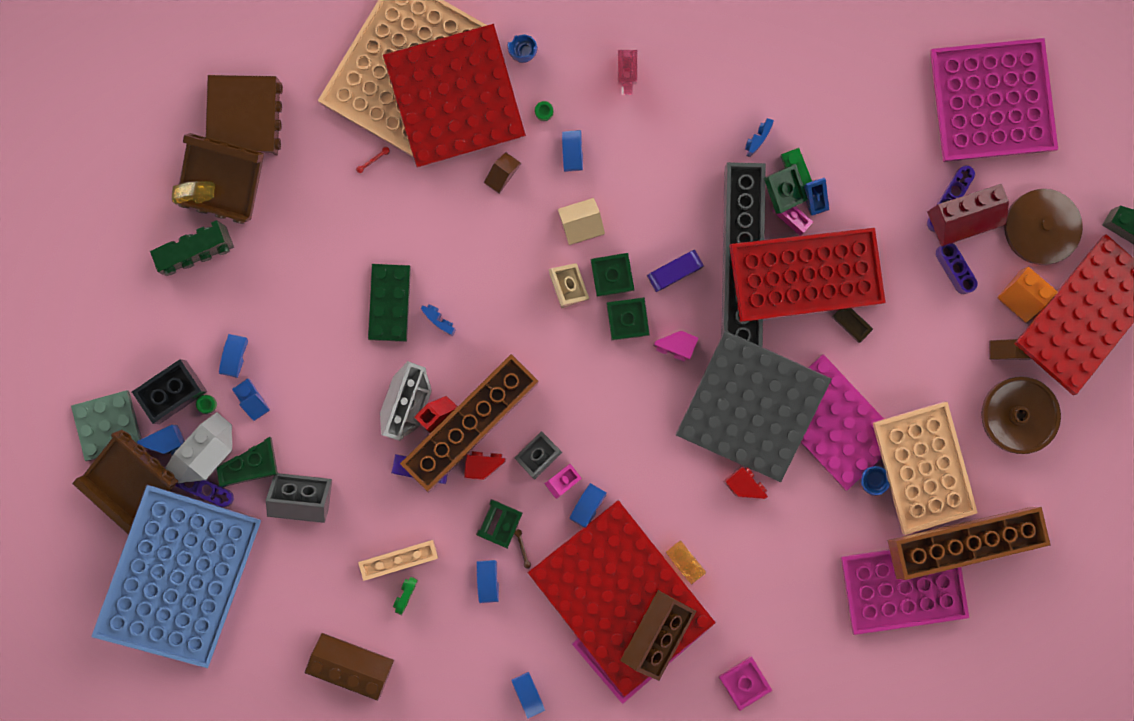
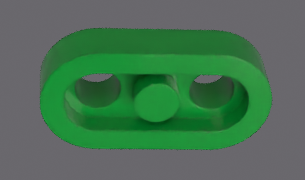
M410 577L409 580L405 579L401 587L403 594L401 598H396L393 605L395 613L401 616L404 613L418 582L417 579Z

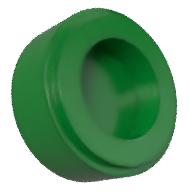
M547 101L539 102L535 107L537 119L548 121L552 118L554 113L553 106Z
M202 395L196 401L197 410L203 414H210L217 407V402L211 395Z

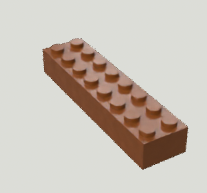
M510 354L400 465L429 493L539 381Z
M1027 507L887 540L896 579L908 580L1051 546L1042 507Z

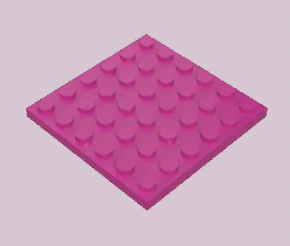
M1045 38L930 50L943 162L1058 150Z

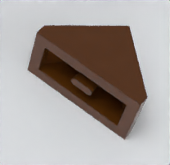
M505 152L493 164L484 183L500 194L521 165V162Z

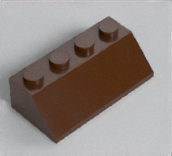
M658 590L620 661L635 671L660 681L696 610Z
M322 633L310 656L304 673L378 701L382 695L394 659Z

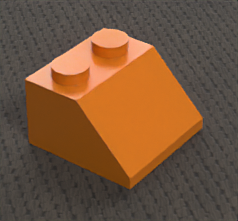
M1026 267L1018 272L998 295L997 299L1027 323L1052 300L1058 291L1030 267Z

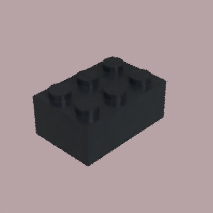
M179 359L132 391V394L152 424H161L207 393V390L187 360Z

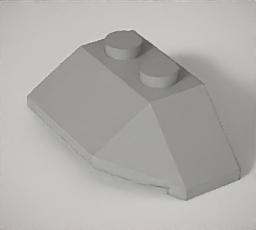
M407 361L393 376L380 412L381 435L400 441L404 436L420 426V423L414 416L428 403L432 392L425 367Z
M216 412L201 423L177 449L165 469L174 474L175 478L179 481L178 483L207 480L232 452V424Z

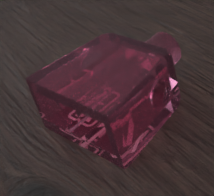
M618 50L617 84H622V95H633V84L637 83V50ZM625 71H628L630 73L629 78H626L624 76Z

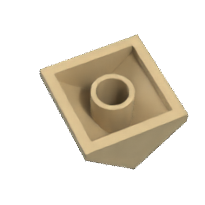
M594 198L558 209L569 245L605 234L600 211Z
M577 263L549 269V275L561 309L589 299Z

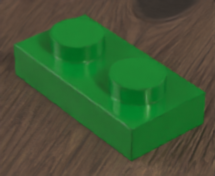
M799 148L780 155L785 168L796 164L803 186L806 183L812 182Z

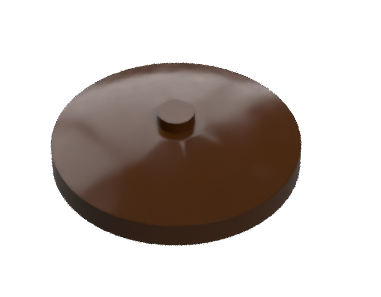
M1036 189L1027 192L1013 202L1008 210L1004 231L1010 248L1021 259L1036 265H1050L1064 260L1074 252L1081 240L1083 223L1078 208L1066 195L1051 189Z
M1013 377L999 382L988 392L982 405L981 418L987 436L996 446L1014 454H1030L1045 448L1055 438L1060 427L1061 410L1056 396L1044 383L1029 377Z

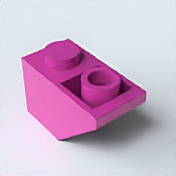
M678 331L655 341L653 346L657 347L656 351L665 355L669 352L674 354L675 359L684 362L685 359L689 360L691 358L698 337Z

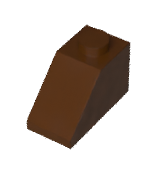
M1018 339L989 341V360H1031V358L1014 344Z

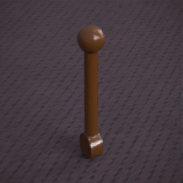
M517 529L515 531V536L518 537V541L524 559L523 565L526 569H528L531 567V563L527 559L526 551L521 537L522 531L520 529Z

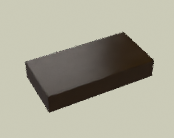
M852 308L839 309L832 316L858 343H861L873 330Z

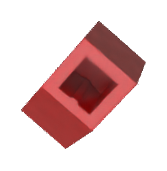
M447 396L427 403L414 418L431 433L458 406Z
M472 451L471 455L466 456L464 478L484 480L506 462V458H502V454L491 453L489 457L483 456V452Z
M739 467L723 481L737 497L766 499L768 497L765 493L767 489L761 482L756 483L753 479L755 475L748 467L746 469Z

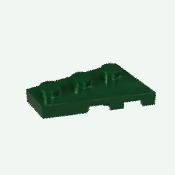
M272 438L264 439L263 442L256 446L254 445L243 454L235 456L218 466L219 486L226 487L278 475Z

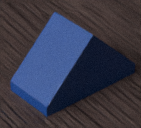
M821 178L806 183L804 185L808 198L806 203L811 216L828 211L829 202L826 179Z

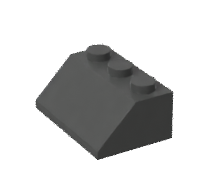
M278 473V475L273 476L265 501L267 517L325 523L329 510L332 479Z

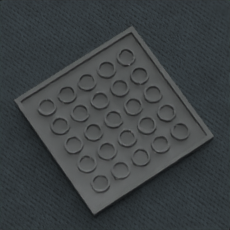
M724 330L680 423L676 436L782 482L832 379Z

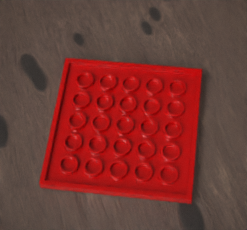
M494 24L383 55L416 168L526 136Z

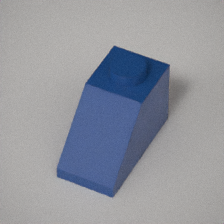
M170 425L137 441L143 447L163 454H171L172 456L185 442L178 425Z

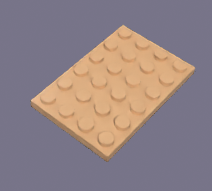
M941 402L872 423L899 523L904 535L978 513L948 402Z

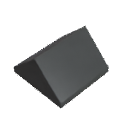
M541 431L515 459L535 480L562 451Z

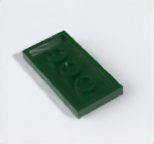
M372 264L368 340L407 342L410 265Z

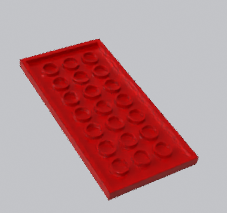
M875 228L729 245L740 322L886 303Z
M1107 234L1103 235L1059 288L1058 293L1041 310L1014 343L1073 396L1078 394L1134 323V258Z

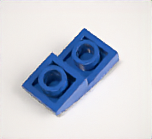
M767 118L764 123H760L757 133L760 135L754 134L752 139L748 138L745 150H748V157H751L763 144L774 120Z
M581 130L562 132L564 172L583 170Z
M430 304L427 307L422 305L423 313L433 324L447 334L454 335L456 329L452 327L453 323L445 319L442 322L439 321L442 315L438 312L439 309Z
M228 334L221 357L219 374L238 378L244 362L242 357L248 344L246 337Z
M590 483L571 513L570 520L586 528L596 515V510L606 497V492Z
M496 560L477 561L479 603L499 602Z
M529 672L511 680L527 719L545 711Z

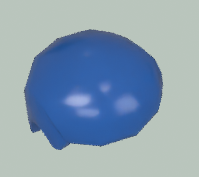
M526 34L514 36V39L507 44L510 56L519 63L529 62L538 51L536 41L532 36Z
M879 466L867 468L861 475L860 483L863 490L875 496L886 492L890 487L886 470Z

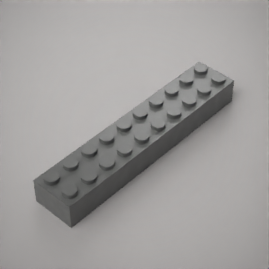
M727 162L724 172L721 337L724 330L762 347L763 319L740 322L729 245L764 240V177L766 175V163Z

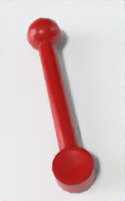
M383 147L382 152L364 165L358 166L356 171L362 173L367 166L378 158L388 155L390 153L389 148Z

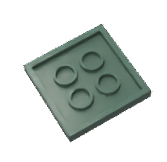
M128 390L71 405L85 461L96 459L113 438L111 434L119 430L129 433L136 443L141 440Z

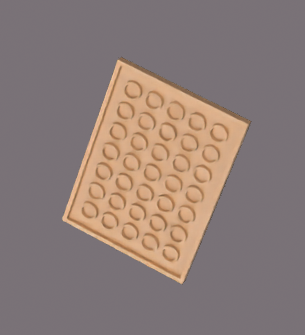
M378 0L318 99V102L413 157L383 55L487 25L444 0Z

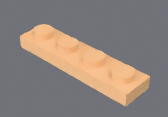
M430 540L358 562L363 581L438 559L434 540Z

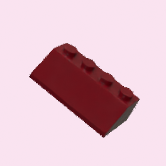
M1002 184L940 203L927 211L940 245L943 247L1005 226L1009 200Z

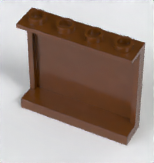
M208 75L206 137L261 153L278 155V150L281 149V139L278 138V134L282 129V123L279 120V112H282V102L280 101V94L283 93L282 82L276 76Z
M193 133L184 135L183 143H186L180 183L177 198L172 199V202L177 203L181 208H195L199 213H213L217 218L225 219L228 217L233 219V222L240 224L251 220L264 153Z
M119 430L111 434L113 437L83 476L76 478L72 484L129 534L146 486L150 485L171 491L179 481L171 471L166 470L160 465L159 460L150 456L142 445L137 444L129 433Z

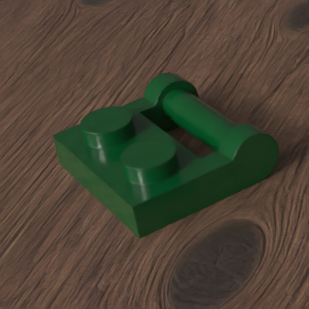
M491 499L489 503L490 508L481 529H478L476 535L508 549L523 512ZM497 509H500L502 514L493 535L488 534L487 532Z

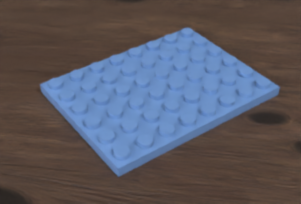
M147 485L91 637L208 668L261 519Z

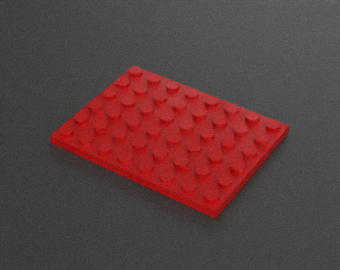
M619 500L592 520L586 528H582L527 572L624 697L649 678V676L635 671L620 660L658 590L696 610L672 658L716 623Z

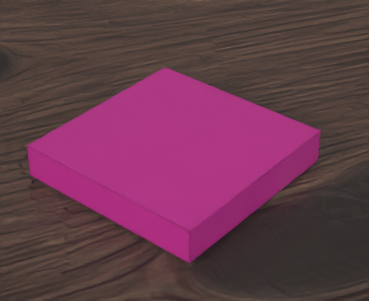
M752 656L719 676L739 711L773 691Z

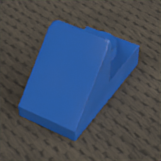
M249 378L232 389L241 402L239 404L240 407L253 421L270 411Z

